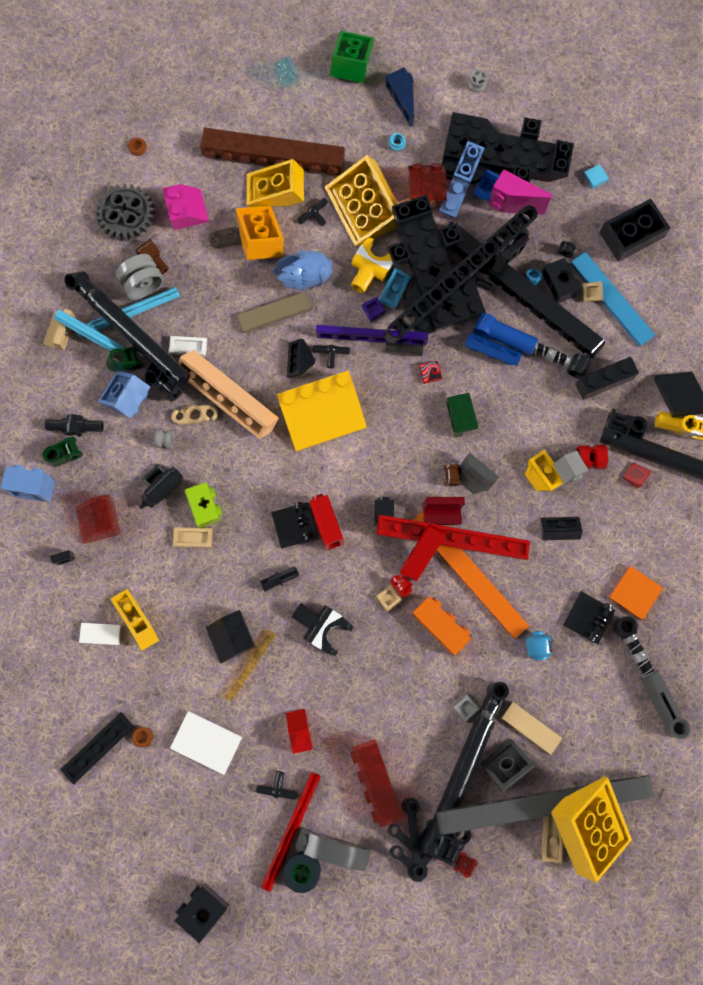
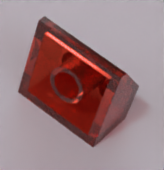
M415 163L412 166H408L410 200L426 194L429 201L447 200L444 165L440 163H432L431 165Z
M109 494L90 498L75 507L83 544L121 535L114 499Z

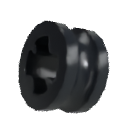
M562 241L557 252L559 255L571 258L576 250V246L572 242Z

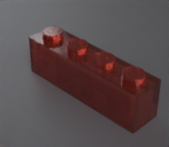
M374 738L353 746L354 751L350 752L353 763H358L360 771L357 774L360 783H365L367 791L364 792L367 803H372L374 811L371 812L374 824L379 823L381 828L403 820L376 739Z

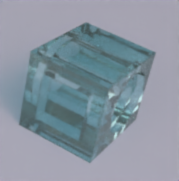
M290 56L274 63L275 76L283 89L299 82L298 69Z

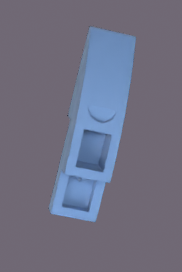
M469 141L467 142L439 213L456 219L484 147Z

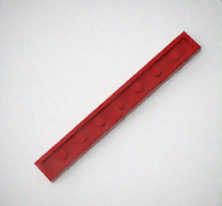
M379 515L376 535L417 542L430 523ZM430 524L446 532V536L440 546L528 560L529 540Z

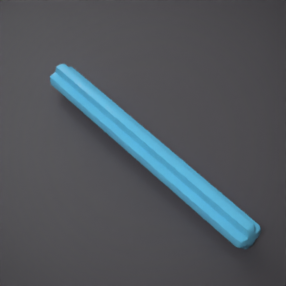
M173 287L124 307L121 310L129 317H132L178 298L179 292L176 287ZM103 317L86 323V325L96 331L110 326ZM76 332L79 338L84 337L83 335Z

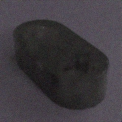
M231 227L213 231L209 235L210 245L215 249H221L240 244L239 228ZM233 233H236L238 235L237 239H234L232 237ZM215 237H219V243L214 241Z

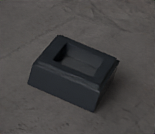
M67 550L51 555L50 559L52 563L61 565L74 561L75 556L72 551Z

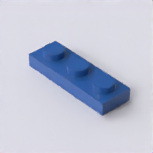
M470 333L465 344L470 350L480 351L493 359H500L507 365L517 366L522 352Z

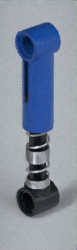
M481 313L473 328V332L476 335L491 338L528 355L538 354L542 356V359L545 358V360L551 363L554 361L557 365H563V368L567 369V373L577 379L586 375L591 364V359L583 354H574L572 356L568 355V353H561V350L557 351L555 347H547L546 344H540L538 338L499 322L488 313Z

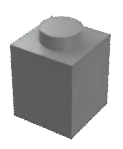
M577 451L562 456L553 464L564 484L569 482L575 484L583 479L582 475L589 471Z

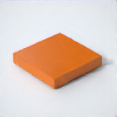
M629 566L608 598L638 619L643 620L663 590V587L632 566Z

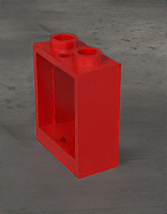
M323 494L312 497V500L309 501L310 508L325 551L344 545L343 536L328 495L323 496Z

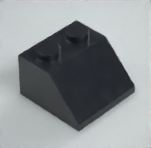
M240 610L226 615L206 627L220 664L257 648L244 615Z

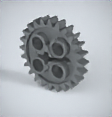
M124 183L123 188H120L117 184L116 190H113L111 187L109 188L111 193L103 192L105 198L99 197L102 204H96L99 210H96L95 213L98 216L96 219L99 226L104 230L105 234H109L111 238L116 236L119 241L122 237L127 241L128 236L135 240L136 234L142 237L141 231L147 233L146 226L152 227L150 221L155 220L153 216L155 214V206L150 195H147L145 190L141 192L140 187L138 186L135 189L133 184L127 188Z

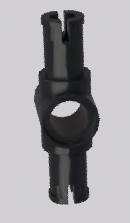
M68 414L62 420L46 419L45 429L47 431H62L67 436L78 435V437H81L82 433L103 432L104 423L102 420H87L81 415Z

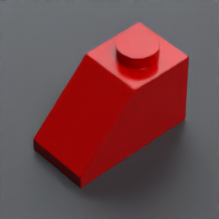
M301 709L286 713L292 753L313 750L306 710Z

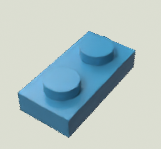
M395 267L378 301L395 309L411 276Z

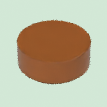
M133 138L128 143L129 151L134 156H141L147 150L146 143L142 138Z
M148 727L137 728L132 735L133 743L141 748L149 746L153 741V732Z

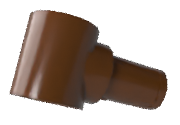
M151 239L135 249L138 255H150L156 264V268L159 269L162 275L169 270V267L160 257L158 247Z

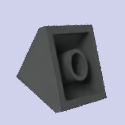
M512 739L481 763L484 770L503 792L536 766Z

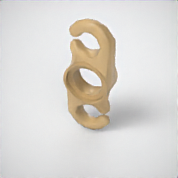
M194 405L188 409L180 410L184 416L182 420L176 419L179 411L174 410L171 420L177 425L198 424L201 421L210 420L206 415L208 410H213L214 414L211 419L215 420L218 417V409L212 405ZM197 410L200 412L199 418L191 419L190 413Z

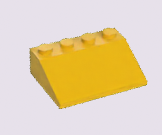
M368 155L324 187L355 247L362 245L368 237L375 239L396 229L392 206L397 205L398 202L377 162Z
M349 371L277 394L295 451L367 428Z
M604 776L564 797L551 811L576 873L595 883L600 880L632 841L608 777Z

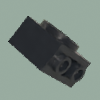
M206 883L202 887L198 885L189 895L192 899L188 904L183 902L175 912L178 917L174 920L199 944L230 906ZM205 909L209 914V918L202 919L199 916V910Z

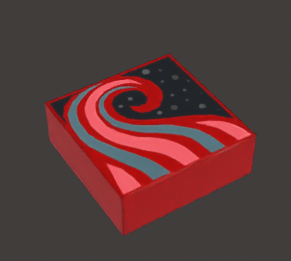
M438 361L419 365L424 384L442 380Z

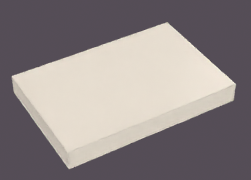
M188 711L170 749L225 775L242 736Z

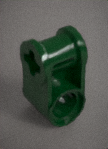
M134 346L113 349L106 360L107 368L114 372L136 370L145 366L141 360L140 352ZM112 358L118 359L119 362H115Z
M69 437L45 448L42 456L50 466L58 467L81 458L83 453L77 447L76 437ZM56 453V459L50 460V456Z

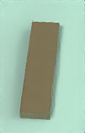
M305 291L238 314L237 317L243 333H247L313 310V307Z

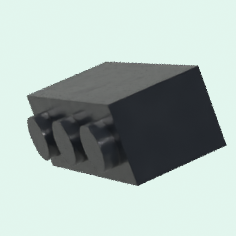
M628 357L581 376L575 385L582 399L585 400L634 380L639 371L632 357Z

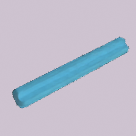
M58 310L54 315V319L109 351L124 348L121 344L62 310Z

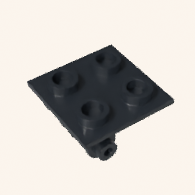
M297 502L295 506L271 512L281 549L318 539L308 502Z
M580 591L563 626L598 645L616 610L612 608V605L604 604Z

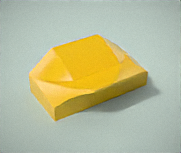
M545 449L528 460L525 476L536 491L546 490L551 492L562 485L563 481L553 466V460Z

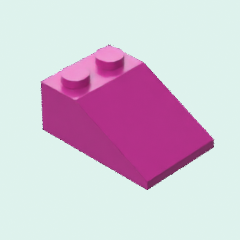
M503 170L493 186L489 205L494 210L504 213H518L525 206L531 205L536 208L539 215H544L552 194Z

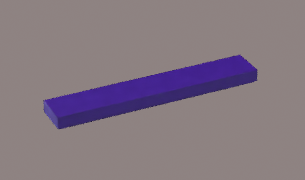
M316 326L317 338L389 343L384 337V329ZM390 330L393 336H398L396 330ZM409 331L394 344L426 346L428 333Z

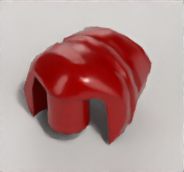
M395 575L391 578V585L400 597H407L413 590L411 588L413 584L405 576Z

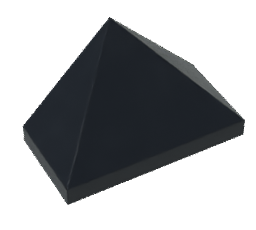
M304 339L289 342L287 378H293L302 375L315 364V358Z

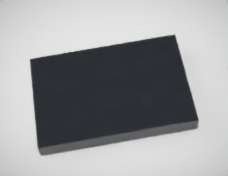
M692 371L655 375V383L672 418L703 414V391Z

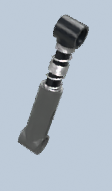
M629 616L617 619L613 626L614 632L624 640L625 645L629 646V652L633 654L631 657L635 664H638V669L642 672L640 679L665 726L666 734L671 738H686L690 733V725L683 719L659 670L653 669L654 665H651L646 649L642 648V642L638 640L637 622ZM623 622L628 624V632L623 631L621 627ZM676 723L680 725L679 733H675L674 731V725Z

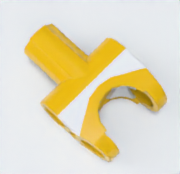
M368 237L359 247L351 263V266L359 269L351 283V287L363 294L373 278L384 282L393 267L389 253L384 257H377L372 254L371 248L374 244V239Z
M658 411L654 427L673 431L678 436L703 440V417L688 415L686 417L672 418L670 413Z

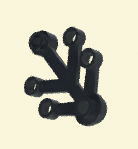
M408 797L402 801L401 808L404 813L408 814L410 838L401 831V827L397 824H390L387 831L390 836L396 837L411 851L412 860L404 854L402 847L398 845H393L389 852L391 857L398 859L408 868L407 873L411 880L421 882L428 874L427 864L432 859V856L426 853L422 858L420 856V848L432 819L427 821L425 829L418 836L416 813L419 810V802L414 798ZM410 803H414L415 807L413 810L409 809ZM396 826L397 833L392 834V828ZM396 848L399 849V854L397 856L394 855V850ZM420 867L421 872L419 875H416L415 871Z

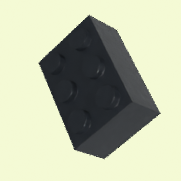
M649 199L606 221L599 233L619 262L663 239L671 227L653 200Z

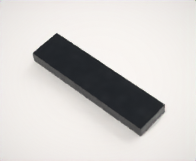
M120 712L60 770L73 785L76 784L135 726Z

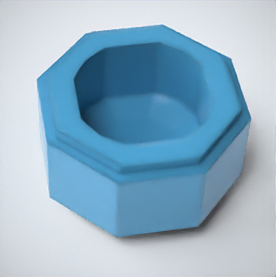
M531 268L526 270L525 278L537 286L541 284L543 273L539 269Z

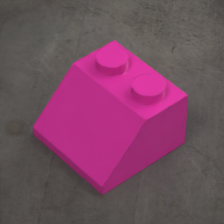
M182 184L162 188L174 230L209 222L201 189Z

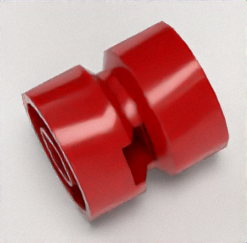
M589 445L577 446L576 451L588 470L591 467L595 470L607 468L608 450L606 445H594L592 448Z

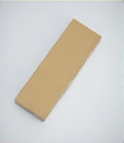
M511 702L501 719L550 755H552L563 739L514 702Z
M552 815L543 817L541 861L563 863L564 842Z

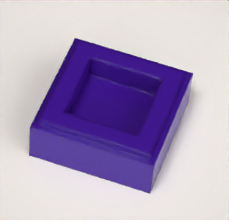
M378 297L361 305L370 322L386 314V310L381 302L378 301Z

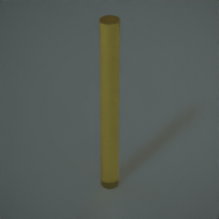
M271 630L225 696L228 700H233L275 638L276 634Z

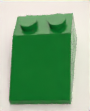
M340 31L332 55L330 76L336 79L351 80L354 83H364L374 37Z

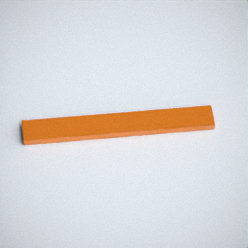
M423 512L415 517L413 521L424 522ZM438 547V554L513 639H516L529 627L527 622L462 549Z

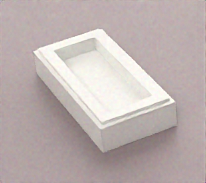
M170 336L169 355L183 356L195 350L202 357H206L207 338Z
M81 623L79 643L120 645L122 625Z

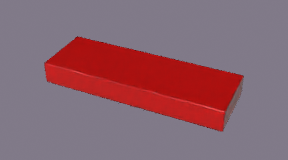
M428 524L399 570L400 574L418 581L444 540L446 532Z

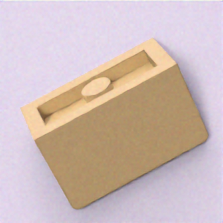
M64 309L63 312L76 318L71 310ZM55 311L43 344L48 347L65 350L72 329L54 319V315L57 312Z

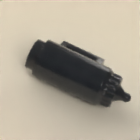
M157 464L141 479L148 488L140 497L142 499V503L139 506L140 509L147 506L153 508L155 505H158L182 482L183 475L174 466L165 471ZM162 471L163 473L150 484L149 482Z

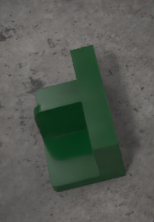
M470 393L447 397L446 405L454 436L460 437L464 432L478 429Z

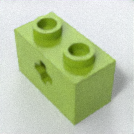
M205 482L185 489L192 513L199 528L221 521L220 515H223L220 505L215 504L214 498L217 496L213 486L209 487L208 483ZM203 501L208 503L205 509L203 508Z

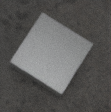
M468 694L452 706L465 723L480 710Z

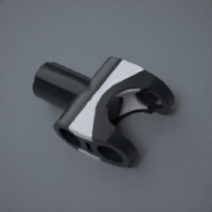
M300 603L291 617L308 628L303 639L333 656H336L338 651L332 648L327 640L329 629L344 627L352 632L354 628L344 617L326 605L323 606L318 614Z

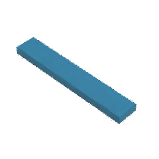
M586 252L570 263L585 283L602 282L603 301L601 302L639 347L655 336L654 332Z

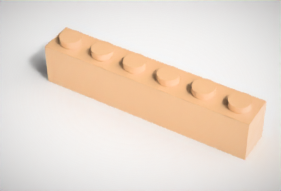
M195 350L180 357L178 363L190 373L188 382L258 439H262L272 432L279 417Z

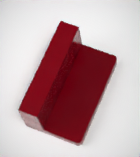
M427 497L422 503L424 522L436 525H461V508L465 505V498Z

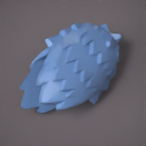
M299 250V253L280 259L277 262L279 265L273 269L274 274L278 275L277 280L284 282L283 286L294 287L296 290L320 286L333 273L332 260L328 259L323 253L309 250V252Z

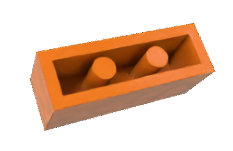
M429 596L412 615L452 656H455L472 639L469 636L471 633L463 625L460 627L455 622L456 618L449 611L445 612L441 608L442 604L435 597L431 598Z

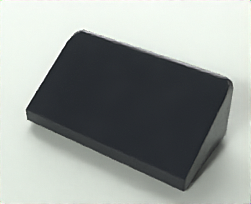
M579 517L541 518L543 541L581 540L583 530Z

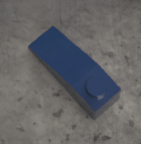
M405 67L386 75L385 86L407 123L412 127L414 124V80L411 73H408Z

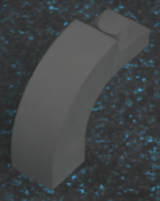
M301 827L295 844V849L304 852L307 856L336 866L360 871L366 870L371 852L370 849L358 844L338 841Z

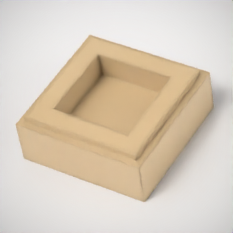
M601 281L582 284L583 302L603 301Z
M392 585L375 596L386 612L403 601Z

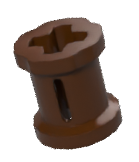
M451 464L443 467L446 473L445 486L461 485V481H459L460 465Z

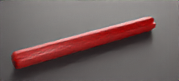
M315 772L310 773L261 885V888L265 891L270 892L274 886L321 778Z

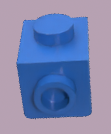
M487 169L481 181L475 187L473 194L489 202L493 186L498 180L499 175Z

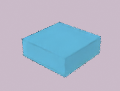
M600 164L585 171L583 174L592 189L607 182L609 179Z

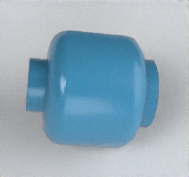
M533 631L532 636L526 638L527 655L533 657V660L549 659V656L553 653L551 636L544 634V631Z

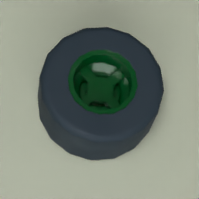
M302 851L289 857L283 871L286 885L296 893H306L314 889L320 880L321 874L319 861L305 855Z

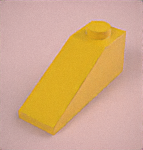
M128 589L110 599L141 651L159 641L153 627Z

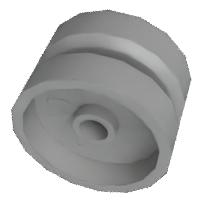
M139 254L127 259L118 267L115 274L131 300L146 298L158 291L164 283L163 275L156 268L155 262L148 254Z

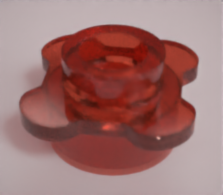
M461 852L456 862L458 867H453V869L461 872L465 878H469L478 863L476 859L468 857L466 852Z

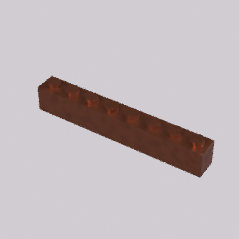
M205 127L200 144L202 155L209 159L217 157L225 161L238 160L245 164L253 162L261 166L275 165L294 159L303 170H310L312 173L324 172L331 176L342 174L345 159V147Z

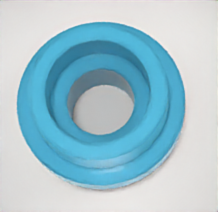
M394 133L390 136L388 145L394 151H401L406 146V139L402 134Z

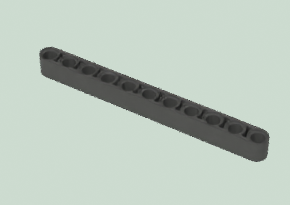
M642 775L641 778L629 777L610 781L618 804L654 797L650 775ZM587 785L436 811L439 834H450L551 816V811L564 797Z

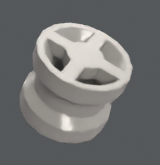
M479 69L471 73L469 88L473 92L479 93L486 88L487 73Z
M157 429L155 447L161 448L163 446L167 449H172L174 431L169 430L165 432L162 429Z

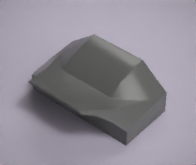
M471 453L460 464L459 481L472 494L488 491L499 478L498 475Z

